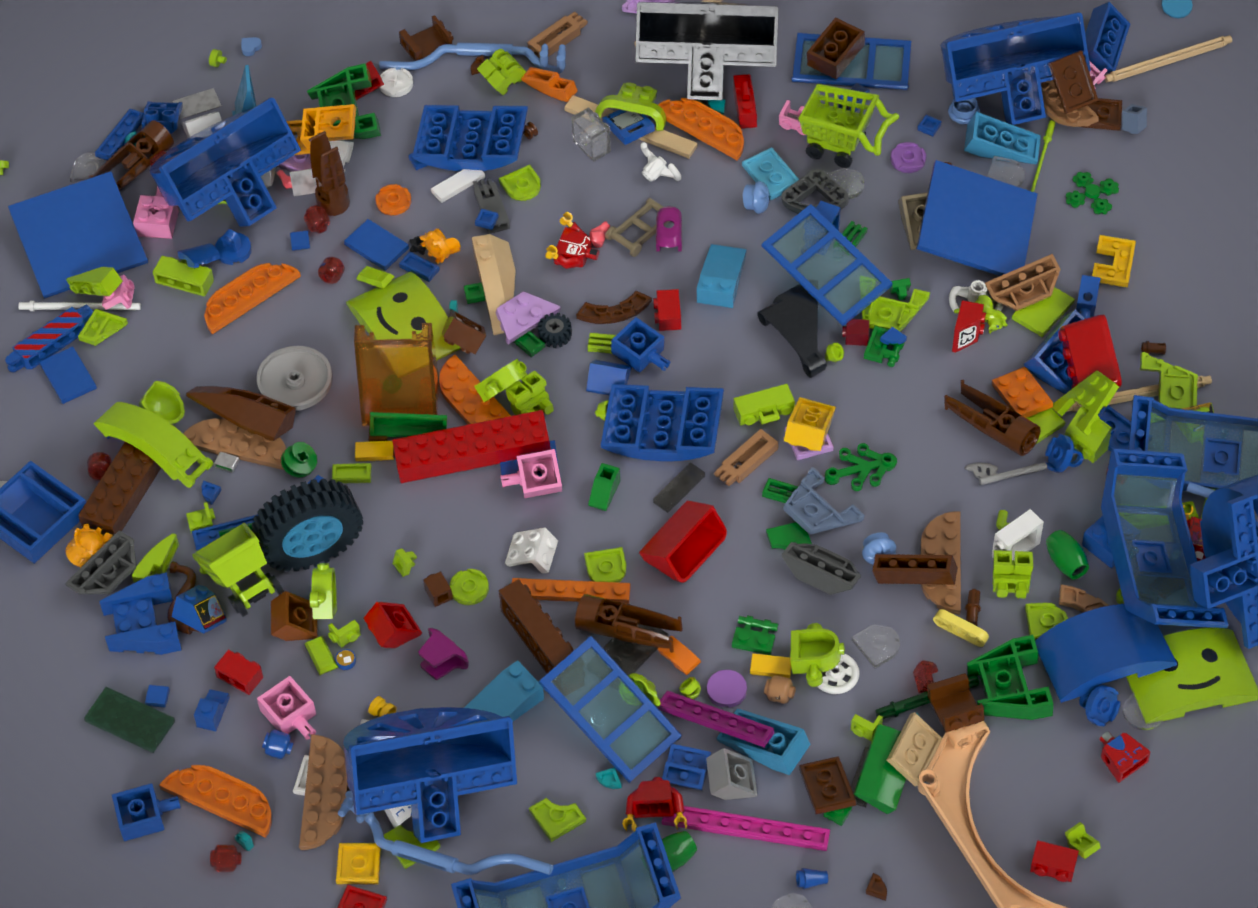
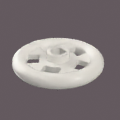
M841 655L838 665L825 672L822 684L817 687L829 694L848 692L856 685L860 673L857 663L849 655ZM845 662L849 667L845 669L841 663ZM845 675L851 677L848 682L842 680ZM828 681L837 682V686L828 685Z

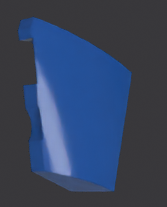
M211 243L177 251L179 259L187 260V265L191 268H197L199 264H208L221 259L218 250Z

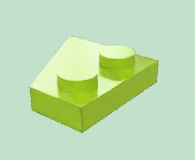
M95 309L78 335L79 341L96 346L125 327L128 321L126 318Z

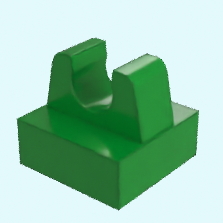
M910 278L891 281L893 286L889 288L890 293H896L898 301L905 300L907 291H909L911 286Z

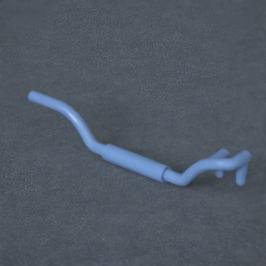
M458 42L457 45H441L430 55L417 61H380L379 69L388 70L396 68V70H401L403 68L406 70H416L430 65L444 53H457V55L492 56L496 50L503 49L512 56L525 55L539 69L560 74L565 70L566 47L564 44L559 46L556 66L548 64L547 44L541 46L539 59L528 47L513 46V44Z
M351 790L346 792V798L338 811L340 817H344L350 810L354 813L353 793ZM374 812L360 814L356 817L357 822L362 823L365 820L370 826L374 842L378 847L391 851L392 855L446 872L474 875L490 867L503 864L519 865L548 875L553 871L552 864L518 854H498L482 859L474 864H465L452 856L396 840L394 842L385 839L381 825L374 816Z

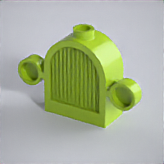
M516 359L474 387L482 400L486 402L528 375L526 373L527 367L522 361Z
M319 563L317 568H313L310 607L312 608L313 619H333L337 612L336 574L334 568H329V563Z
M812 623L808 625L807 629L791 630L790 662L793 674L807 673V684L811 687H817L823 682L821 672L829 671L838 665L841 655H845L844 643H839V639L834 632L823 629L819 623Z

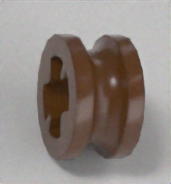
M528 122L524 126L523 134L527 139L531 140L533 136L538 135V130L532 122Z

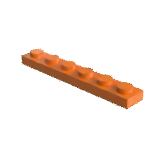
M512 578V583L519 579L523 585L526 584L531 591L533 599L579 602L584 594L626 604H629L630 583Z

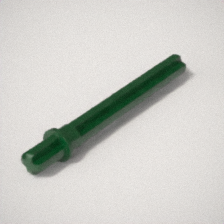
M972 675L968 677L969 689L979 686L977 676ZM928 691L895 703L892 701L890 705L876 709V716L880 715L883 719L892 716L898 717L903 712L930 703Z

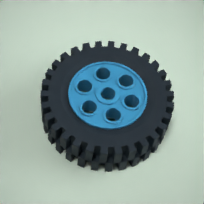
M313 479L310 484L304 481L300 482L301 486L296 487L294 484L290 486L291 490L287 492L285 489L280 491V496L274 495L271 497V503L266 501L263 504L265 509L260 508L257 511L258 515L254 516L253 529L251 530L259 539L267 565L269 564L272 568L276 567L280 571L283 568L284 571L288 572L291 568L294 571H299L300 567L307 570L310 568V565L317 567V564L321 561L327 563L330 561V557H338L339 551L345 552L347 550L346 545L351 546L354 543L353 539L359 537L358 532L362 531L361 525H363L362 514L347 485H343L340 481L336 483L333 479H330L329 482L326 479H321L319 483L316 479Z

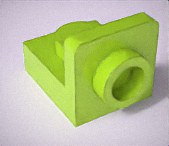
M207 502L204 503L205 509L186 513L191 533L194 530L213 526L212 520L216 518L213 508L209 509Z

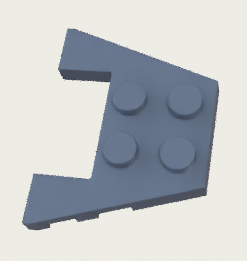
M813 467L785 503L783 510L810 535L863 521L865 515L853 504L838 513L813 490L821 485L825 479Z

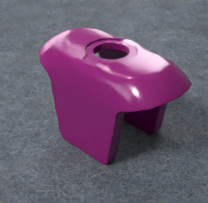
M663 207L657 212L656 251H660V246L667 248L678 246V251H682V215L676 207ZM666 221H671L674 223V226L672 228H666L664 227V223Z
M428 628L430 638L418 651L419 656L424 659L420 664L421 668L435 680L440 679L456 668L467 669L469 661L466 653L438 629Z

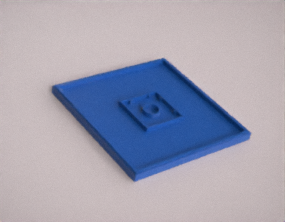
M935 160L916 249L998 276L1023 267L1026 262L1038 193Z
M111 171L8 206L44 299L71 290L70 285L66 281L69 277L100 267H112L117 273L148 263L146 254Z

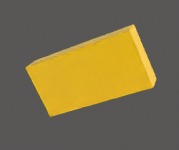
M392 441L355 442L356 462L394 460Z
M752 653L750 674L790 678L792 668L790 657Z

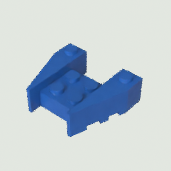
M167 572L147 576L99 601L104 616L114 615L116 634L105 636L109 651L124 652V650L136 651L137 653L154 652L155 654L163 655L182 650L176 622L157 625L154 605L173 601Z

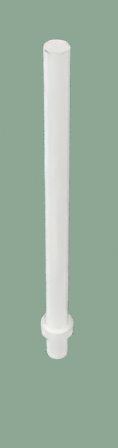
M19 302V310H30V312L35 310H68L71 307L77 310L86 304L92 310L106 309L102 306V303ZM119 303L107 310H141V303H132L129 309L122 303Z

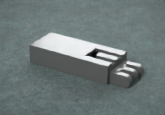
M487 178V184L482 179L480 180L481 185L478 186L477 181H474V195L479 209L497 212L499 215L493 230L487 229L488 234L510 229L509 219L496 183L492 182L491 178Z

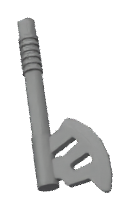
M1046 462L999 474H996L998 467L988 463L969 464L965 466V469L973 471L975 477L979 478L980 485L1045 470L1047 469ZM987 469L990 470L989 476L986 473Z

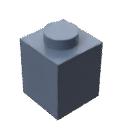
M1130 104L1123 110L1122 130L1128 131L1131 134H1139L1147 127V107Z

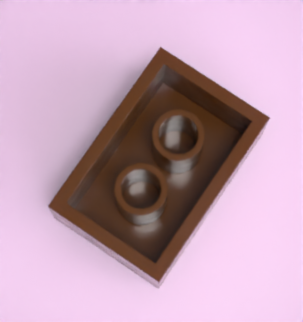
M835 17L807 51V66L837 80L864 47L865 31Z

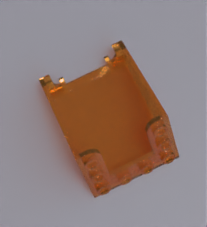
M422 323V332L416 334V331H412V339L375 340L374 332H370V336L365 333L364 325H355L354 347L362 426H369L370 412L438 415L439 375L432 323Z

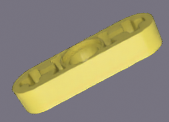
M939 609L933 617V621L937 626L978 647H983L989 639V635L985 630L946 610Z

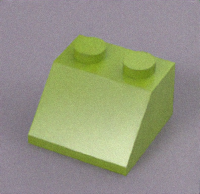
M1081 406L1065 430V435L1071 437L1074 448L1083 454L1084 459L1094 463L1108 450L1112 427L1099 418V420L1092 423L1090 427L1091 433L1088 436L1075 426L1088 412L1086 408Z

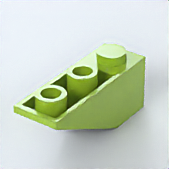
M112 267L96 268L66 279L74 293L110 296L123 282Z

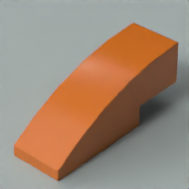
M530 67L524 76L521 77L522 81L532 88L561 101L568 102L578 92L575 82L560 78L558 72Z

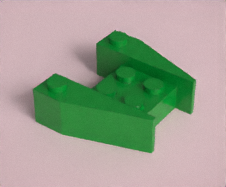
M365 63L347 67L307 90L312 100H319L320 107L351 104L356 106L355 139L381 136L379 120L376 114L370 113L359 116L355 90L372 87L370 72ZM337 120L333 123V126L339 125L341 120Z
M1033 635L1013 638L967 663V677L979 675L986 699L977 700V705H983L984 716L1029 720L1053 716L1054 704L1049 687L1028 690L1022 670L1024 666L1038 664V649Z

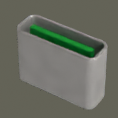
M220 452L213 465L215 468L233 473L240 459L237 456Z

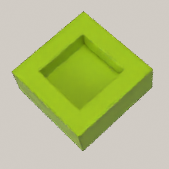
M401 548L396 550L392 564L404 577L409 575L411 568L415 566L413 560L417 559V556L413 551L405 552Z

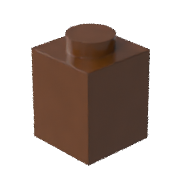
M441 571L436 574H430L427 578L423 579L425 591L434 607L453 599L451 587Z

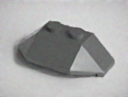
M119 530L65 585L78 594H110L136 568L133 538Z
M791 542L782 553V558L796 579L830 595L851 590L861 578V574L857 571L852 561L815 544Z

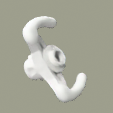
M641 143V150L648 158V163L641 172L646 179L652 182L659 176H666L676 181L681 180V174L674 164L670 163L667 169L665 166L667 162L660 156L657 158L648 149L647 143Z
M979 280L972 282L969 287L955 286L949 294V303L953 312L959 308L956 303L957 295L967 298L969 302H975L979 295H987L991 299L985 283ZM997 302L995 310L1001 311L1004 305Z

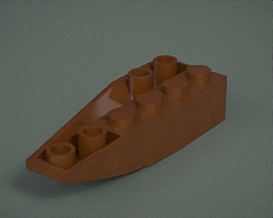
M196 386L186 393L188 398L229 422L247 430L251 434L262 436L269 441H275L293 428L296 408L261 394L218 386Z

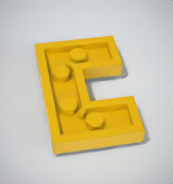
M1099 235L1096 253L1114 256L1113 266L1094 263L1092 276L1101 278L1100 283L1128 288L1136 241Z

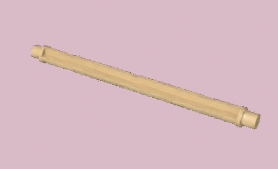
M1230 35L1221 36L1112 71L1110 74L1104 75L1106 77L1104 80L1106 83L1115 82L1224 47L1232 43V37Z
M1198 376L1197 388L1211 384V376ZM1159 384L1116 392L1108 405L1133 401L1134 395L1158 396ZM1075 402L1067 412H1076L1081 405Z

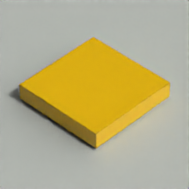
M339 843L336 884H379L381 848L376 843Z

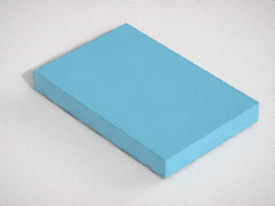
M772 147L742 161L743 168L755 182L761 181L767 185L770 200L781 196L787 188L799 180Z

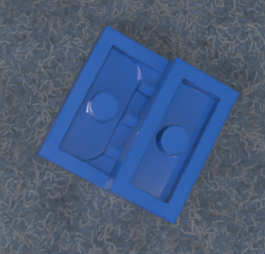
M671 744L662 779L670 781V784L702 791L707 775L706 758L711 756L712 753L710 751Z

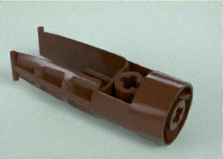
M151 120L114 153L93 176L90 175L89 179L111 171L121 162L124 168L129 170L116 182L119 191H121L174 145L171 134L162 124Z
M323 131L309 138V142H311L312 176L316 179L317 185L315 198L317 207L322 214L337 216L348 209L350 199L348 188L345 184L346 178L338 147L331 149L326 132Z
M961 380V394L982 408L983 414L948 395L944 396L945 410L949 408L973 427L1020 456L1028 454L1039 439L1040 426L994 398L964 384V380Z
M584 594L581 597L575 616V627L578 630L631 643L670 649L671 653L674 652L672 637L639 628V624L672 631H683L682 618L680 616L678 619L645 608Z

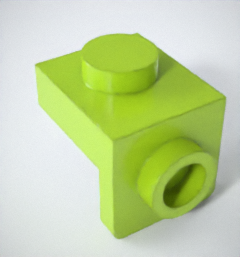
M355 620L339 630L332 623L328 625L329 638L333 643L337 642L341 648L350 642L356 641L361 635L359 624Z
M855 714L851 720V731L859 737L872 741L876 726L878 724L882 725L883 717L879 715L875 722L872 723Z
M1081 822L1065 832L1068 847L1078 850V855L1084 859L1101 848L1100 842L1086 833L1084 824Z

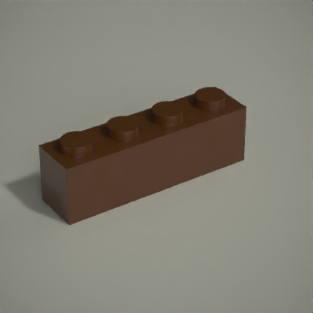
M875 554L872 571L878 584L955 585L958 567L953 555Z

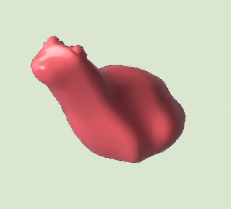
M281 169L276 172L285 189L292 188L290 176H287Z
M606 221L593 228L589 233L591 243L596 248H601L606 239L605 233L610 227Z

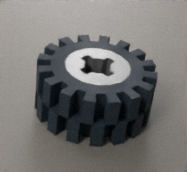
M550 313V316L548 314L544 315L545 319L541 318L538 323L539 339L545 344L547 343V347L553 345V348H556V345L563 347L562 343L566 345L571 340L572 328L570 319L566 318L564 314L560 316V313L556 315Z

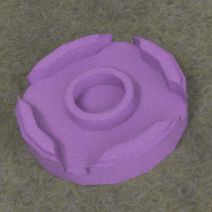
M904 142L892 149L890 161L896 170L903 173H913L919 171L925 165L926 153L922 147H918V144Z
M720 670L714 673L708 680V698L719 707H735L741 704L746 697V681L736 671Z

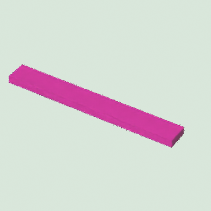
M684 806L685 812L683 816L687 819L686 829L827 851L830 829ZM677 815L662 817V825L675 827L674 819ZM679 822L677 826L685 828V823Z

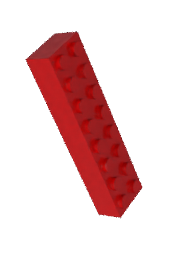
M543 410L392 440L401 483L500 464V462L516 460L517 456L551 450Z

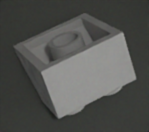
M725 748L706 758L711 795L724 800L757 796L753 760Z

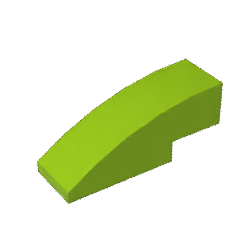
M172 533L164 538L143 557L132 574L134 583L147 576L166 573L179 546L176 534Z

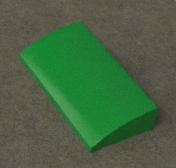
M370 412V436L408 437L447 429V415Z
M878 724L853 795L880 811L889 814L896 810L906 778L887 761L901 731Z

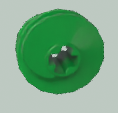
M296 442L289 446L281 455V465L289 475L296 478H304L310 475L316 468L317 455L310 445L304 442Z

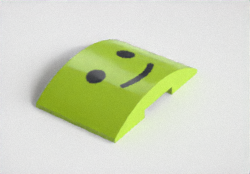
M411 271L393 279L384 289L376 287L346 301V305L363 329L367 330L380 349L381 356L392 372L400 378L461 348L456 344L450 345L444 341L442 331L448 316L426 284Z
M1199 628L1165 635L1164 638L1177 665L1139 678L1136 673L1126 676L1145 725L1184 717L1185 712L1216 705H1222V708L1258 700V687L1233 630L1225 628Z

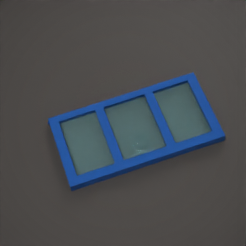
M797 33L792 82L854 86V84L858 83L863 87L901 90L909 88L908 77L911 41L865 38L864 47L836 80L807 66V51L821 34Z
M811 204L761 244L842 326L846 325L893 286L892 282Z
M592 636L588 637L585 642L538 682L629 783L666 751L671 744L681 739V733Z

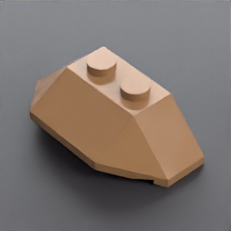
M1051 254L985 282V285L992 300L1018 311L1051 297L1061 269L1055 257Z

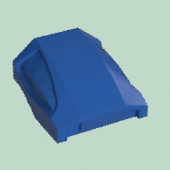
M148 101L144 108L142 128L151 120H155L172 134L177 130L183 103Z

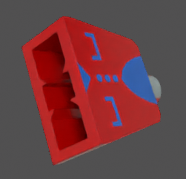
M1107 731L1099 739L1105 745L1102 748L1101 758L1119 783L1149 761L1151 752L1127 733H1122L1114 738Z

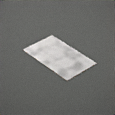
M214 88L173 101V103H183L182 112L179 116L180 119L222 106Z
M312 169L290 172L294 196L315 193L317 185L316 179L312 176Z

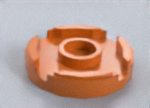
M397 184L382 187L375 196L378 210L386 215L402 214L411 205L410 192L407 188L400 187Z

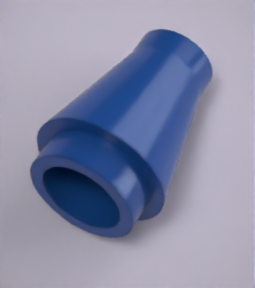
M806 868L796 871L797 887L807 889L828 883L827 871Z

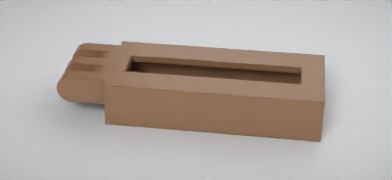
M576 12L569 16H564L528 41V48L540 59L541 46L547 44L549 57L559 50L561 44L566 45L581 35L580 29L586 26L588 21L583 19L582 16H578Z
M760 429L725 459L714 475L720 477L721 481H726L725 484L728 486L732 485L735 481L740 483L778 450V441Z

